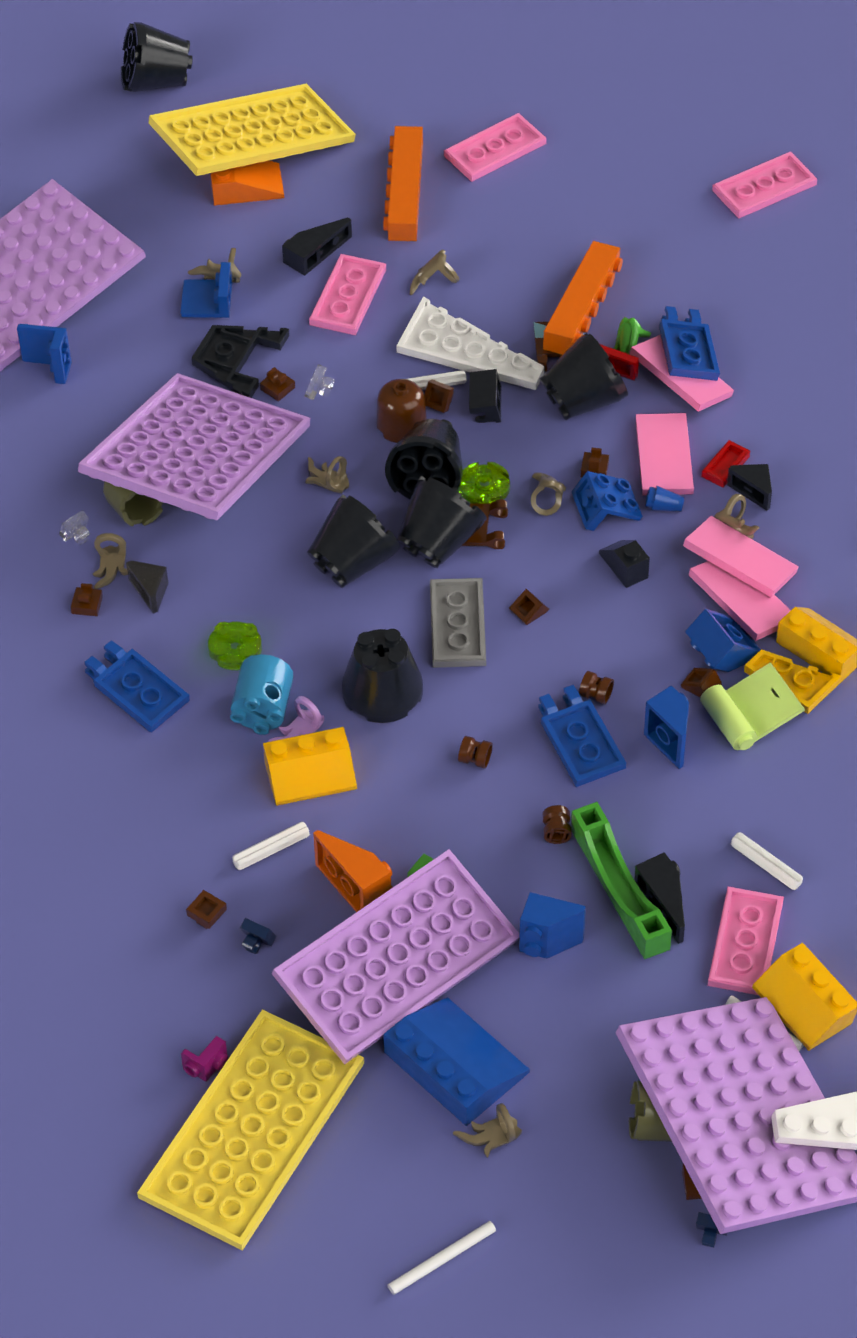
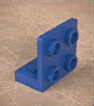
M221 262L220 272H216L215 280H184L181 317L229 318L232 294L231 262Z
M18 324L17 333L22 360L24 362L50 364V372L54 373L55 383L65 384L72 364L66 328Z
M587 471L571 491L585 529L594 531L607 514L638 521L643 517L630 483L623 478H615Z

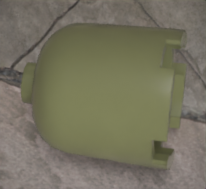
M104 481L103 493L107 502L128 525L134 526V524L142 523L146 526L156 520L163 512L161 508L163 503L157 499L139 495L134 491L117 487Z
M634 1081L630 1104H635V1117H629L628 1121L630 1138L639 1141L672 1142L641 1081Z

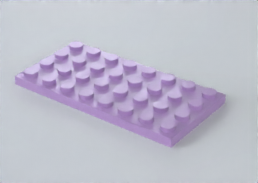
M448 849L273 969L272 975L345 1065L383 1038V1034L402 1018L425 1008L519 941L520 933L451 850Z

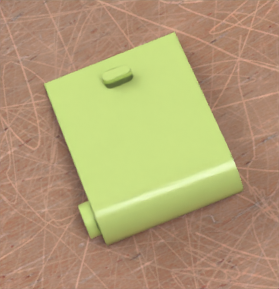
M771 662L727 690L722 685H714L704 691L700 697V702L735 750L749 749L754 742L805 711L802 704Z

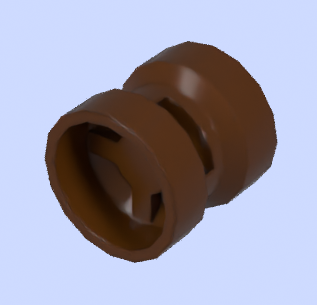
M587 671L580 684L579 694L585 698L593 697L597 702L606 704L613 691L614 679L608 677L600 678L596 673Z
M465 735L459 749L458 761L466 764L472 762L477 767L486 769L491 758L493 743L485 740L478 742L475 738Z
M553 805L544 809L542 813L543 823L546 825L544 827V839L552 844H562L569 841L572 837L571 826L569 825V809L561 805Z

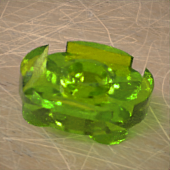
M479 462L472 463L463 470L459 492L470 503H492L496 500H504L510 492L508 471L495 462H487V465H479ZM480 482L484 484L486 482H490L487 486L480 485Z
M243 622L218 623L208 640L209 655L218 662L220 667L229 670H239L244 659L253 655H259L262 652L261 636L257 632V627L252 623ZM239 643L241 645H237V648L233 649L230 644Z

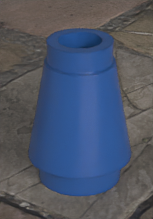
M656 485V488L649 487L645 507H650L652 511L681 512L685 497Z

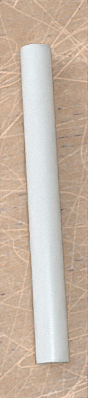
M488 1221L387 1285L393 1295L397 1294L496 1232L494 1224Z

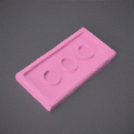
M517 113L444 150V157L473 182L545 145L546 137L523 116Z
M790 151L713 184L712 191L739 219L817 185V178Z
M340 254L309 318V325L356 336L386 272V263Z
M661 335L631 347L630 355L639 357V362L698 412L732 397L734 390L719 377L717 381L670 376Z
M686 413L636 414L642 496H647L649 487L656 488V485L678 495L693 494L694 485Z
M710 516L693 531L683 544L685 548L769 597L777 593L797 573L799 566L713 516Z
M709 561L690 568L689 576L755 641L777 632L778 622L791 611L775 595L772 597L765 595Z
M727 887L707 986L758 995L752 986L771 966L783 906V896Z

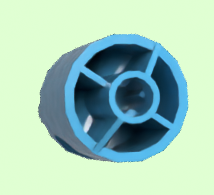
M259 654L244 659L240 667L231 704L230 719L235 723H240L245 727L253 729L259 735H266L269 733V730L281 726L285 718L294 678L293 670L289 664L271 655Z

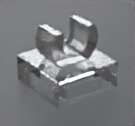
M317 364L304 397L314 400L317 392L324 397L329 396L335 380L331 377H324L326 367Z
M83 510L62 523L59 535L65 542L73 537L77 544L82 545L88 541L87 536L90 535L86 528L89 517Z

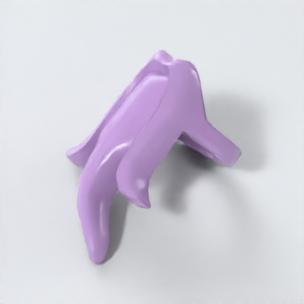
M298 696L294 701L298 717L290 725L279 727L281 733L286 736L269 739L268 742L315 733L323 724L324 715L320 714L318 708L308 698ZM300 704L306 706L309 710L301 709Z

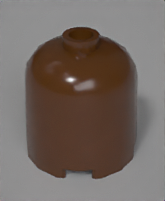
M408 379L389 381L380 389L377 399V429L383 433V437L386 440L398 443L416 422L427 419L423 391L415 382Z

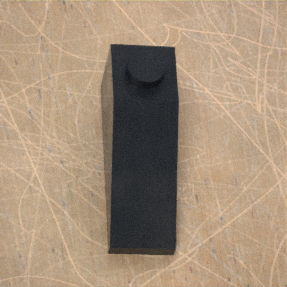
M347 217L298 232L282 245L283 263L305 276L352 237L351 219Z
M663 852L636 865L634 880L646 898L660 909L672 930L673 937L679 944L684 941L685 930L680 883L681 873L677 863L674 860L671 861L666 853Z

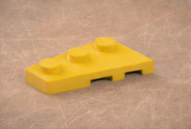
M762 649L744 666V672L751 675L771 662L802 704L806 714H809L841 683L842 679L841 675L835 673L827 675L818 672L819 668L809 665L806 668L794 664L792 659Z

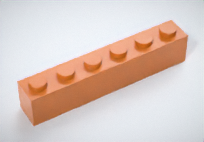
M395 126L394 136H390V150H393V152L389 151L388 165L392 166V168H387V182H391V184H386V198L390 199L385 200V214H388V216H384L383 230L388 231V241H417L423 127Z
M597 241L591 243L544 330L543 350L563 355L584 332H588L591 318L596 317L599 303L604 302L607 288L612 287L615 273H619L621 270L623 259L620 258V247Z

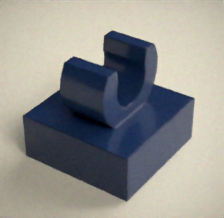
M247 918L244 919L240 927L247 935L242 946L254 954L258 953L262 943L272 946L276 935L269 928Z
M699 1212L696 1227L697 1229L704 1230L702 1245L714 1248L717 1234L720 1233L711 1215Z

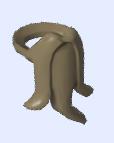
M231 248L228 262H231L232 282L239 283L242 274L234 264L236 248ZM208 259L207 266H198L189 270L188 274L204 275V280H215L216 272H220L221 264H215Z
M445 250L439 251L418 270L419 272L411 283L410 295L414 294L420 283L425 285L428 278L437 270L453 283H457L460 280L454 269L445 262Z
M338 456L331 462L329 468L325 462L322 464V470H319L314 466L313 460L308 457V469L311 477H308L305 483L316 484L330 491L343 493L344 489L349 488V480L346 474L347 460L342 456ZM337 462H339L338 472L333 470Z
M534 473L532 478L538 480L539 484L531 494V506L540 515H552L560 508L563 491L566 490V487L552 476L544 473ZM545 487L556 491V501L550 509H541L536 504V496Z
M734 494L728 500L725 508L714 516L751 539L754 538L753 534L760 528L756 525L747 526L745 525V520L741 519L746 508V499L742 494ZM740 500L741 510L738 516L734 518L730 515L734 505Z
M104 533L97 536L94 546L101 559L100 568L93 575L99 578L104 575L105 577L95 584L94 589L110 584L115 579L118 570L124 576L129 574V570L124 568L126 559L125 540L113 533ZM103 541H113L119 546L114 547L110 545L102 549L100 544Z
M500 1103L496 1105L497 1118L483 1124L471 1121L473 1131L479 1134L469 1135L465 1132L454 1131L453 1135L473 1146L486 1145L484 1153L486 1157H489L492 1149L516 1140L521 1135L522 1130L517 1127V1120L510 1116L506 1106Z

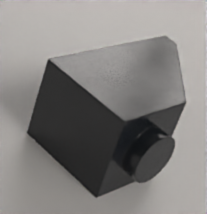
M620 540L599 550L600 556L626 588L649 577L650 557L636 540Z

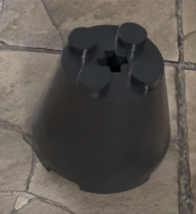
M142 22L130 23L125 33L122 48L124 50V66H121L123 89L138 92L186 86L187 69H191L193 61L192 55H188L190 41Z
M586 333L580 336L554 365L539 378L547 390L548 398L553 404H558V410L565 420L618 402L628 395L627 388L620 374L616 373L608 359L609 356L591 334Z
M425 419L416 422L409 432L391 449L385 464V476L389 486L395 493L398 491L404 497L411 499L414 487L421 476L426 478L425 481L431 477L456 491L458 490L463 476L460 441L450 421L445 419Z
M421 476L414 487L397 540L404 545L403 549L415 557L419 553L425 557L424 561L434 568H438L440 564L445 562L482 527L487 517L477 506L469 507L470 503L462 498V494L431 477L425 481L426 478Z
M342 495L335 502L307 551L309 556L315 560L313 564L323 574L327 571L333 575L332 580L341 588H344L345 585L389 559L400 549V544L390 530L384 532L385 528L376 519L377 516L350 495L348 497Z
M378 629L359 634L343 676L342 694L346 706L350 711L354 710L358 714L367 717L370 722L388 723L400 720L408 716V712L422 699L423 680L405 639L396 629Z

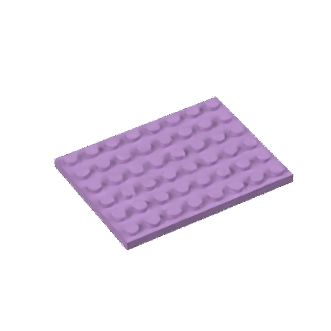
M53 179L0 219V371L21 356L17 333L18 324L58 327L146 257L143 249Z
M177 373L79 463L78 472L91 478L111 483L114 486L134 491L139 495L157 499L159 502L180 507L182 510L200 514L205 518L218 520L310 427L311 418Z
M767 997L619 1025L615 1033L720 1234L857 1202V1154L854 1150L775 1143L771 1116L775 1110L825 1099L777 1011Z

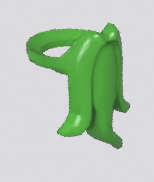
M624 317L619 324L616 343L613 349L629 354L631 347L637 345L638 338H649L651 332L643 330L635 318L628 319Z

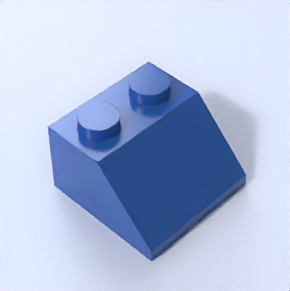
M704 609L685 631L691 639L690 644L692 647L705 656L704 661L711 669L730 672L745 665L761 650L748 633L730 616L712 610Z
M671 685L646 701L644 735L680 769L684 765L689 701L683 693H679Z
M530 892L520 918L519 952H523L531 957L548 959L583 943L586 906Z

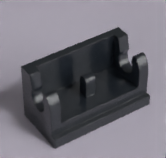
M497 369L470 372V414H485L484 416H476L475 422H501L502 386Z

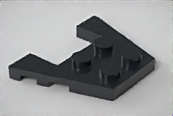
M212 325L192 356V365L235 393L252 398L259 387V379L239 373L256 344L281 351L289 337V329L280 328V331H268V327H258L257 330H244V326Z

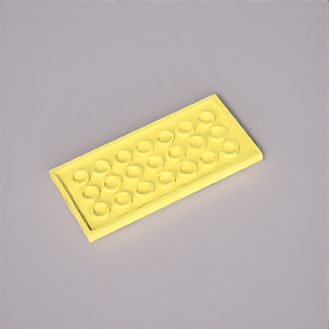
M307 83L149 116L148 122L196 176L354 142L356 135Z
M262 1009L137 1192L138 1199L243 1251L364 1065V1057L357 1055L344 1065L324 1038Z

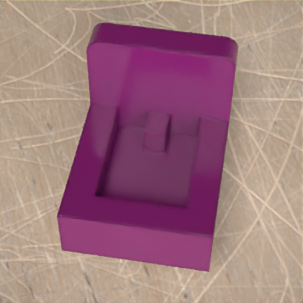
M216 1036L199 1056L184 1049L181 1053L185 1072L191 1077H199L207 1082L216 1070L222 1069L227 1062L226 1041Z

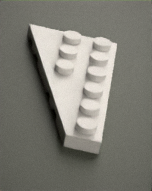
M424 296L397 344V353L466 372L497 369L500 381L533 390L537 389L540 383L539 378L544 375L543 365L522 353H514L508 349L507 344L501 341L499 343L490 339V335L462 318L452 317L441 306L439 308L430 304V300Z
M857 1092L777 1109L771 1116L775 1143L857 1150Z

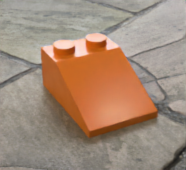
M268 160L210 173L214 206L284 198L280 165L277 162Z
M320 830L313 832L315 865L356 912L393 888L391 885L392 870L385 861L381 862L374 853Z

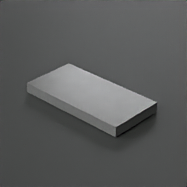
M482 578L430 579L433 668L486 666Z

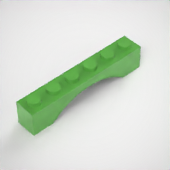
M598 802L572 810L571 831L644 960L670 950L672 930L660 909L646 898L633 879L620 853L610 823Z

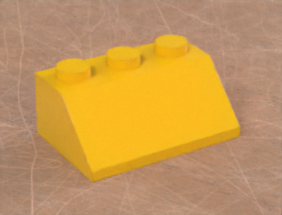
M794 607L778 622L776 643L811 666L819 668L820 672L827 675H832V673L841 675L842 682L857 668V639L810 608Z
M344 727L263 743L265 766L276 806L357 789L350 747Z
M803 942L782 954L752 986L761 998L767 997L782 1022L803 1043L808 1051L851 1025L857 1013V1001Z

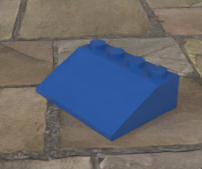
M448 997L405 1016L383 1034L384 1053L465 1126H468L471 1121L475 1120L530 1073V1069Z

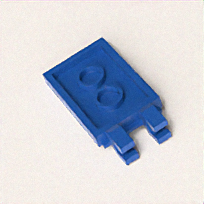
M666 306V316L662 315L659 330L669 375L717 381L720 371L709 325L701 324L699 310L689 309L688 315L690 318H686L684 322L678 321L675 307Z
M112 640L104 646V650L107 651L104 657L112 663L108 669L93 656L84 662L87 667L85 673L93 679L94 686L151 733L190 701L187 692L133 648L126 653L122 647Z
M574 684L564 688L565 695H563V700L567 708L558 711L550 694L539 697L541 704H538V708L543 716L541 717V725L576 787L626 769V761L592 701L589 699L583 702Z

